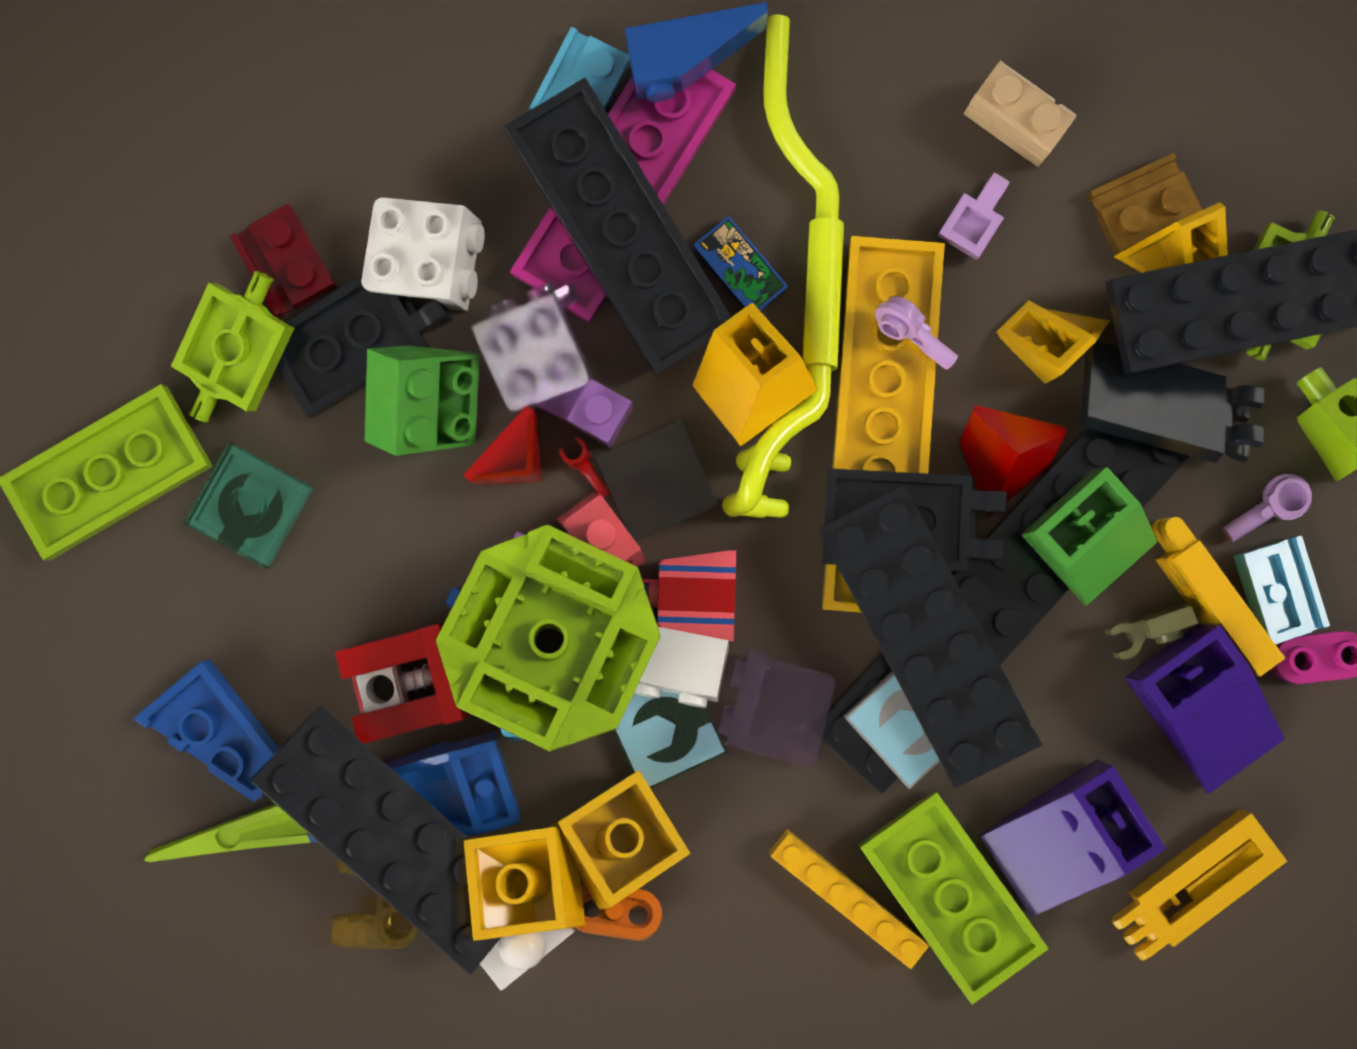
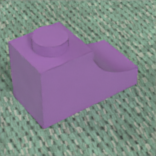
M553 361L550 362L529 399L532 405L609 448L614 444L633 410L632 401L595 380L576 374Z

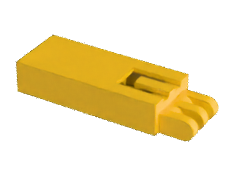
M1179 517L1155 520L1151 524V528L1157 541L1165 550V553L1155 560L1185 602L1192 606L1194 614L1201 624L1220 625L1246 660L1254 676H1262L1285 659L1283 654L1204 545L1195 538L1185 522Z
M1238 809L1130 890L1128 893L1134 901L1116 913L1111 921L1117 929H1123L1133 921L1136 922L1123 933V937L1129 945H1133L1146 936L1147 939L1134 949L1135 954L1140 960H1146L1167 944L1175 947L1288 861L1253 814L1243 809ZM1184 889L1192 901L1167 918L1164 911L1172 905L1177 907L1181 904L1175 894Z

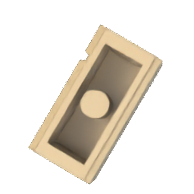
M1001 60L963 113L1037 167L1050 154L1077 117L1075 113L1064 105L1055 104L1054 98Z

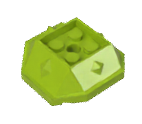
M544 525L528 532V534L502 542L480 552L436 639V644L457 708L551 752L618 729L661 635L637 566L550 525ZM554 629L561 633L564 641L558 651L543 653L537 649L535 640L543 630Z

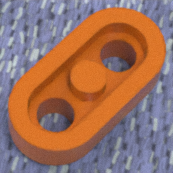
M584 883L581 884L583 905L589 901L595 902ZM638 889L613 907L600 909L597 916H585L586 925L575 928L588 934L642 941L653 936L658 930L662 920V908L660 902L652 893ZM633 909H642L646 913L647 920L643 924L636 925L630 921L629 913Z

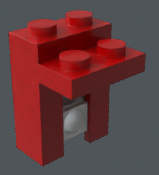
M444 623L335 652L341 679L352 678L360 715L353 716L351 719L356 737L363 744L440 723L444 725L471 716V714L456 707L436 644V639ZM427 657L429 668L427 665H423L421 669L415 667L410 672L409 670L404 672L401 670L400 664ZM379 675H384L393 682L394 694L389 701L381 700L374 692V682ZM433 683L436 694L409 700V691L415 690L417 692V689L420 688L426 690V687Z

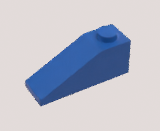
M763 2L625 28L626 47L636 99L647 98L649 102H663L673 98L675 93L683 92L765 30L768 15L767 3Z

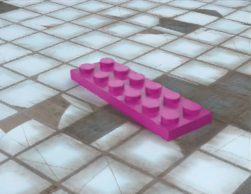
M714 70L709 71L683 92H677L673 98L663 102H649L647 98L637 100L633 78L631 77L608 114L663 205L667 202L736 91L735 83ZM550 207L510 270V274L591 324L606 300V296Z

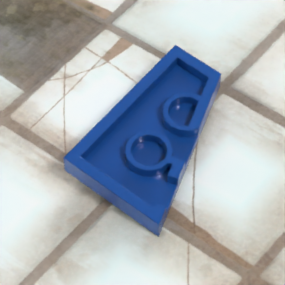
M210 659L197 664L133 718L143 727H152L169 739L167 743L181 753L187 751L207 765L209 772L253 802L264 796L249 780L272 757L279 747Z

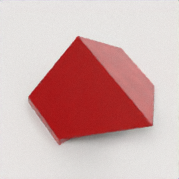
M526 405L463 476L475 485L542 482L538 415Z
M974 405L961 434L960 446L977 490L1007 492V503L1051 465L1066 435V427ZM986 512L988 518H990L994 514Z

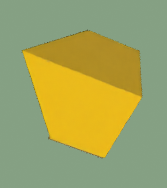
M1219 202L1181 219L1113 257L1143 273L1227 256L1225 206Z
M1028 300L996 333L1025 365L1046 384L1061 376L1097 341L1110 320L1046 309Z

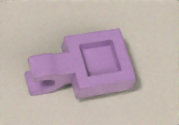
M994 172L976 200L964 193L937 237L977 260L1004 219L1003 216L993 211V208L1010 182Z

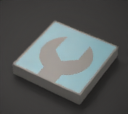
M893 671L843 715L908 789L912 788L940 762Z

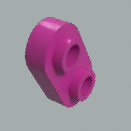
M1330 631L1305 634L1275 644L1285 659L1271 670L1282 681L1305 684L1348 679L1357 676L1356 633ZM1345 647H1348L1352 654L1351 659L1347 663L1341 657L1342 650ZM1299 652L1303 653L1305 657V664L1300 669L1294 663L1295 656Z

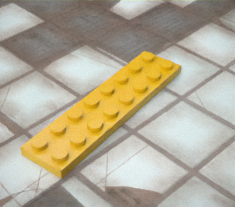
M851 236L848 250L832 469L928 474L936 362L910 339L895 340L882 333L878 327L874 312L880 303L887 302L891 296L905 298L912 302L920 310L921 314L925 316L924 323L932 329L930 333L938 339L945 243ZM825 564L822 609L862 613L837 565Z

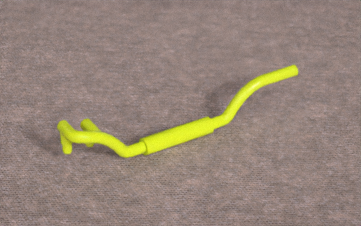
M779 14L772 15L767 19L763 83L764 108L769 127L783 154L816 192L815 219L809 223L802 359L818 391L774 422L756 444L739 452L736 457V465L741 471H744L738 491L726 496L722 503L724 512L730 517L748 516L765 518L769 516L783 518L787 516L789 511L788 502L762 495L769 470L785 472L790 469V456L779 453V451L792 437L819 420L825 412L830 399L831 371L838 368L844 223L839 219V189L832 173L807 148L797 133L790 117L786 92L790 19Z

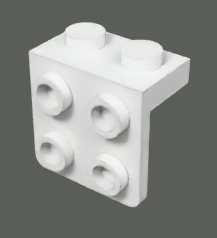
M383 197L377 199L373 205L361 280L362 286L374 293L435 299L451 310L468 311L469 300L474 298L477 291L478 279L474 268L476 255L482 251L485 233L481 225L482 221L463 205Z

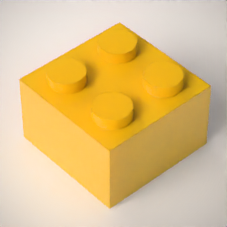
M639 770L549 826L559 827L580 874V879L599 909L613 907L691 854Z

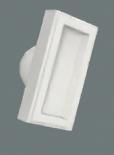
M576 928L501 937L480 965L502 991L528 969L536 966L545 955L573 934Z

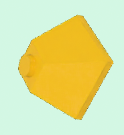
M559 827L464 840L473 941L586 925L580 874Z

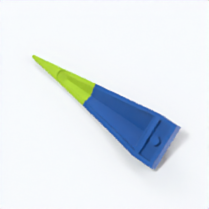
M495 732L450 743L447 740L386 763L465 836H474L521 823V812ZM276 804L151 849L147 852L144 861L155 862L220 852L318 841Z

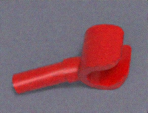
M574 437L582 448L581 455L576 459H569L560 447L559 454L562 460L570 468L578 469L586 477L594 490L605 498L611 492L593 469L594 467L590 462L591 452L581 438Z

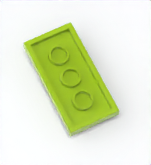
M160 384L0 477V486L42 560L51 561L213 467L170 390L167 386Z
M935 790L858 844L971 1005L1049 949Z

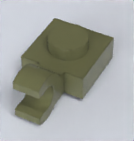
M1174 605L1132 619L1128 623L1111 624L1105 629L1106 635H1117L1123 632L1127 636V646L1122 650L1113 652L1114 658L1130 659L1140 652L1142 644L1146 639L1155 638L1156 644L1171 642L1185 636L1184 628L1198 623L1191 605Z

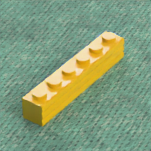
M789 829L783 832L769 850L770 856L909 969L913 968L929 947L923 937Z

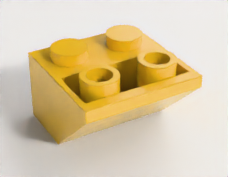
M753 303L746 306L713 331L692 385L740 446L818 391L802 357Z

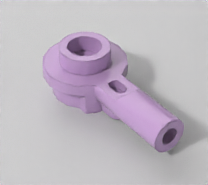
M891 296L887 302L880 303L874 312L879 329L886 336L895 340L910 339L945 370H948L955 363L958 355L930 333L932 329L924 323L925 316L921 314L920 310L912 302L899 296Z
M1280 474L1273 477L1263 490V502L1223 526L1222 531L1224 535L1233 543L1272 517L1281 520H1293L1301 517L1309 509L1312 502V492L1309 484L1302 477L1295 474Z

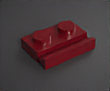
M289 203L248 225L249 228L241 233H234L229 236L252 277L254 271H259L274 279L264 299L273 315L278 319L285 317L284 314L293 309H299L337 288L335 281L299 217Z

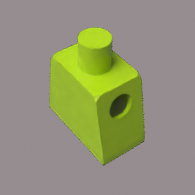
M1319 367L1296 383L1312 404L1311 407L1297 417V421L1337 482L1357 470V378L1355 377L1337 388L1323 368Z

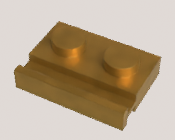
M1174 152L1102 185L1086 195L1088 202L1091 201L1096 211V219L1114 256L1171 224L1202 210L1184 171L1180 172L1175 162L1177 157Z

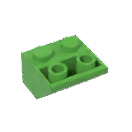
M418 346L367 349L365 442L395 456L475 445L480 354L469 351Z
M1108 467L1090 471L1021 533V536L1085 606L1092 602L1158 542L1140 502Z

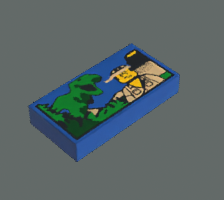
M729 216L693 245V250L743 309L753 303L762 311L788 289V285Z

